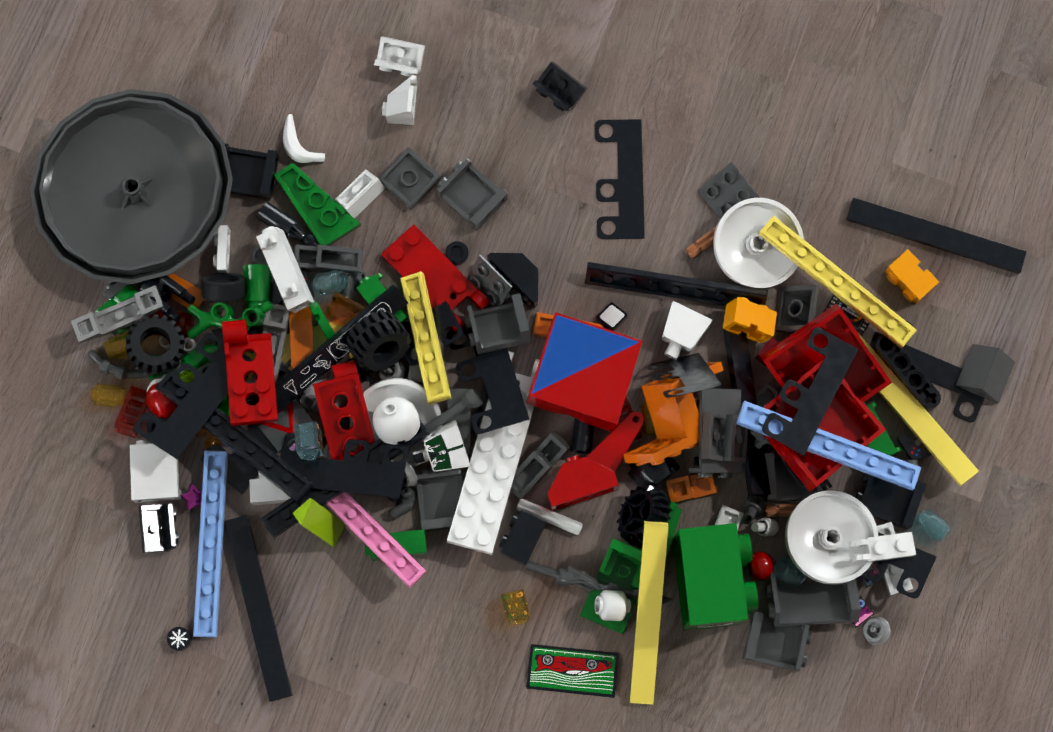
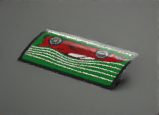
M531 644L526 687L527 689L614 698L619 654Z

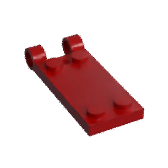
M415 224L381 254L401 277L420 271L424 273L432 309L447 301L453 311L466 298H469L480 310L490 303L488 298L456 268ZM455 294L456 299L452 300L450 295ZM453 312V314L455 315V317H456L458 323L460 324L461 328H463V327L465 326V324H464L463 321ZM450 326V328H451L455 333H457V328H456V327H453V326Z

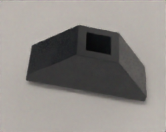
M489 253L487 261L513 286L511 290L515 288L521 294L522 301L527 306L531 304L536 308L538 306V268L523 253Z

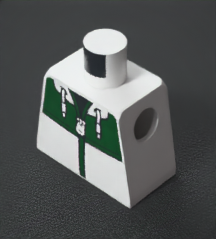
M456 420L430 432V435L423 439L425 448L413 451L416 465L430 461L434 472L470 466Z

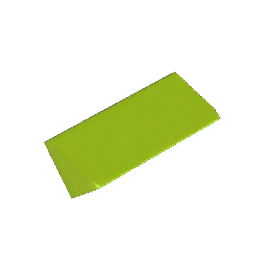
M309 498L293 512L294 516L304 528L332 547H335L345 523L315 500Z

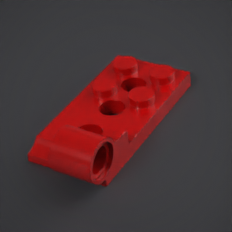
M246 319L222 321L231 426L278 422L271 333L248 335ZM246 352H254L256 357L253 361L248 362L243 359V355ZM253 373L258 376L256 382L251 384L245 382L246 375ZM255 395L259 397V402L251 406L246 403L247 398Z
M354 360L332 365L334 379L313 384L330 457L335 460H343L345 444L350 439L364 440L369 442L370 445L375 442ZM339 394L347 397V403L343 407H338L334 404V399ZM343 417H350L353 420V425L349 429H343L340 427V420ZM358 444V448L355 451H349V453L353 457L362 451L364 447Z

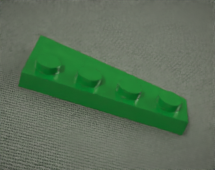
M294 163L274 174L276 180L320 245L330 246L361 226L360 222L347 213L341 205L337 204Z

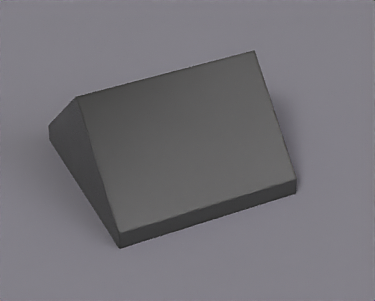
M818 285L780 287L775 324L776 332L793 334L815 318L819 292Z
M972 344L955 386L998 404L1015 361L1000 348Z

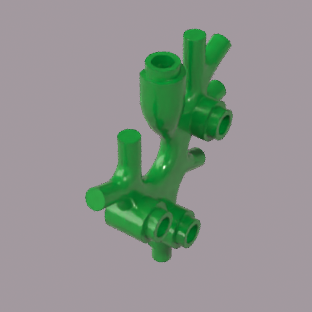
M268 300L261 306L256 305L253 308L245 309L242 313V318L234 319L233 308L228 304L216 303L212 306L211 312H204L194 305H190L187 312L198 319V324L189 330L187 334L191 339H194L211 326H217L222 329V321L246 319L248 332L251 327H260L264 322L266 313L274 307ZM223 310H226L225 316H222ZM256 314L257 319L253 322V316ZM203 345V349L207 353H213L218 348V345ZM195 348L183 357L181 364L188 363L198 369L210 361V359L200 354Z

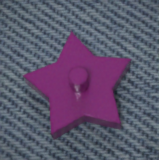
M191 483L188 491L179 495L186 501L187 510L194 506L201 507L202 490H198Z

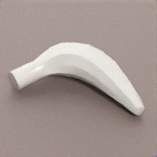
M287 115L283 130V145L287 155L299 163L325 162V153L309 152L300 145L293 115Z

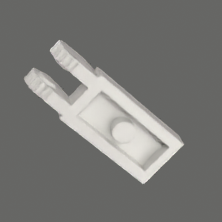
M912 532L868 537L848 542L849 548L866 546L867 554L852 556V562H874L916 555Z

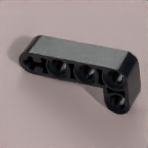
M882 334L873 344L872 349L927 412L935 409L941 401L939 391L906 351ZM879 343H887L889 345L890 350L883 351L880 348ZM894 360H901L904 364V369H898L894 365ZM910 377L916 378L918 380V387H913L912 385H910ZM924 388L925 390L919 395L918 392ZM931 397L932 401L926 403L925 399Z

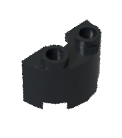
M673 457L664 458L665 462L651 466L650 463L641 466L631 463L629 465L631 470L628 472V475L637 486H643L644 484L657 486L679 470L680 466Z

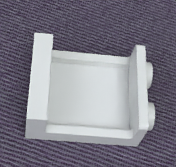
M148 440L136 441V445H130L131 500L135 503L182 500V497L179 496L181 495V490L179 489L178 459H175L153 443L150 444Z

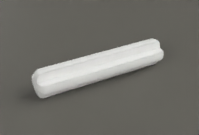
M520 499L517 505L518 511L522 510L546 523L573 534L579 535L583 527L581 522L525 499Z

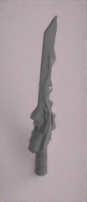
M528 561L526 565L527 570L557 579L554 583L555 585L569 586L570 584H578L577 586L585 589L586 592H591L595 589L600 591L618 590L623 591L626 597L638 600V588L632 590L619 587L611 582L608 584L600 582L597 577L593 578L585 571L581 572L571 566H568V569L560 568L557 570L532 561ZM662 596V604L672 600V598Z

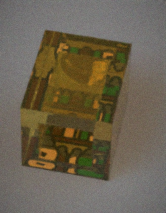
M524 589L502 594L501 599L507 622L513 623V626L527 623L526 619L530 618Z

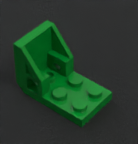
M613 538L597 578L600 582L607 584L611 582L619 587L632 590L639 589L642 551ZM597 589L591 591L580 616L622 635L637 599L627 597L631 601V610L622 621H604L595 612V599L597 596H600L602 591Z

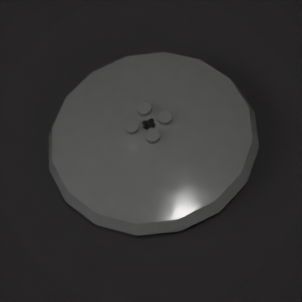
M129 89L94 98L59 122L38 153L30 195L37 229L59 260L92 279L134 284L172 274L205 250L226 217L233 177L225 142L202 112L170 94Z

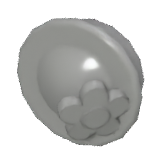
M399 361L392 365L391 368L384 369L379 372L380 380L403 378L405 366Z
M406 462L402 483L404 487L417 485L418 479L413 463Z
M877 616L866 622L863 632L866 640L870 644L877 646L884 644L888 640L891 630L888 621Z

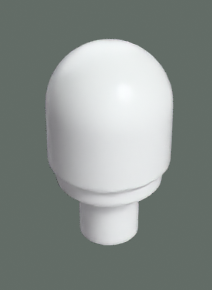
M761 518L752 524L751 529L764 537L774 536L779 530V524L773 518Z

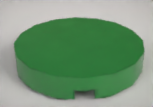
M315 301L309 307L328 340L335 332L318 302Z

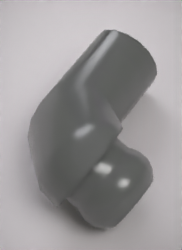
M361 270V273H349L343 278L342 299H353L354 287L358 285L360 280L366 277V273Z

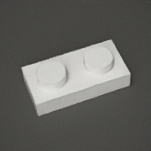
M220 225L218 232L214 234V245L218 246L217 254L213 256V266L217 268L219 273H229L231 231L228 225Z

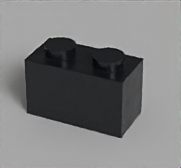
M521 510L519 515L514 514L509 524L512 530L509 536L504 534L499 547L502 548V555L526 566L546 526V522Z

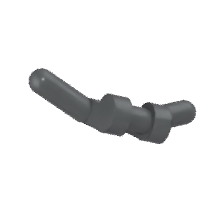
M95 350L88 352V357L101 367L100 372L103 374H113L115 378L121 380L126 378H148L146 372L142 374L138 369L129 370L125 366L112 364L111 361L105 360Z

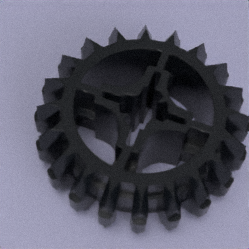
M646 484L637 486L636 490H631L630 496H625V502L621 504L622 509L618 512L620 518L616 522L619 524L617 530L621 532L620 537L633 546L642 547L644 521L667 523L671 519L669 513L672 509L669 507L671 501L668 499V495L660 488Z

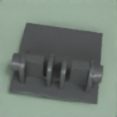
M732 162L698 190L720 219L735 204L746 199L759 198V195Z
M479 255L467 278L488 298L491 304L501 306L504 300L507 301L511 297L510 291L513 286L482 255Z

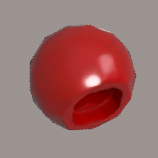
M762 551L752 554V562L748 563L751 578L763 581L768 579L770 574H773L775 562L770 554Z

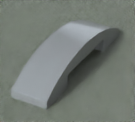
M154 285L135 293V297L95 314L91 312L72 320L71 323L78 342H85L134 324L138 319L142 320L143 316H150L159 311L163 304L157 287ZM150 297H155V305L151 302Z
M272 304L274 308L266 313L263 322V333H271L276 384L286 341L290 311L287 310L286 306ZM252 374L251 383L256 382L258 378L256 374Z

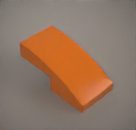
M713 473L712 477H698V474L666 481L670 501L675 503L718 493Z

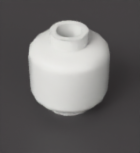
M604 590L595 599V612L604 621H622L626 614L630 613L631 601L627 599L623 591Z

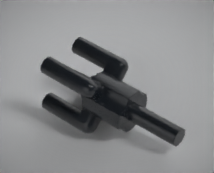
M167 275L140 282L142 283L141 291L154 285L157 287L163 304L159 311L176 323L180 321L181 315L166 303L171 299L172 295H177L189 305L195 301V297L188 293L187 289ZM150 297L151 302L155 305V297Z

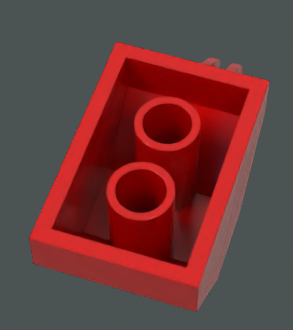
M638 411L630 413L587 457L579 458V455L566 459L548 492V501L552 511L618 490L619 484L615 472L624 458L623 454L627 453L643 425L644 416ZM638 418L639 422L635 423L632 419Z

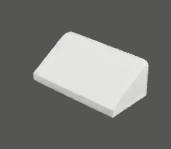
M366 169L334 201L341 205L353 218H356L384 191L385 187L377 177Z

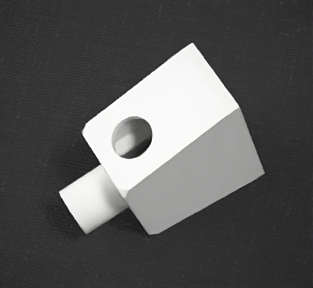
M673 301L661 339L669 343L664 354L671 359L677 360L681 350L691 353L709 328L712 319Z

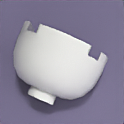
M389 397L377 405L373 413V426L378 437L385 443L395 445L403 440L407 442L419 430V414L415 406L407 399Z

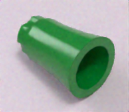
M263 264L243 265L246 309L253 308L256 305L261 306L266 301H270L272 273L269 266Z

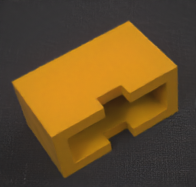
M907 249L885 270L889 282L895 286L898 285L902 290V295L909 302L913 301L917 304L936 287L939 281L928 269L923 271L918 266L920 261Z
M737 297L726 304L723 329L738 335L744 332L747 334L746 338L762 344L774 336L777 312L765 305L750 302L747 298Z

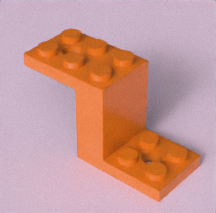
M721 361L706 362L714 375L724 370ZM669 373L661 378L669 377L672 375V373ZM679 376L654 380L642 386L657 439L623 454L626 463H636V466L650 463L651 466L659 465L665 462L664 458L678 456L681 454V450L698 446L699 412L693 392L666 398L663 394L664 391L685 386ZM674 390L669 392L668 394H680L683 392V390Z

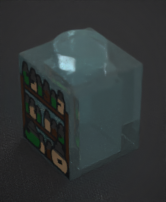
M317 422L294 425L295 448L299 457L304 460H315L319 456H324L322 429Z

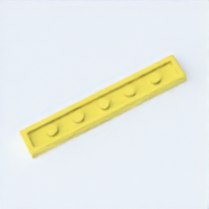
M420 271L400 279L404 298L408 302L406 307L427 403L432 405L451 399V393L425 276Z

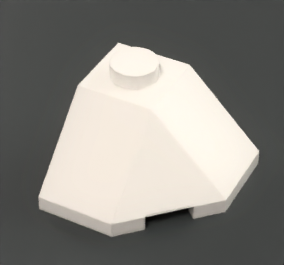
M412 75L388 94L387 102H383L382 116H386L387 123L414 125L417 76Z

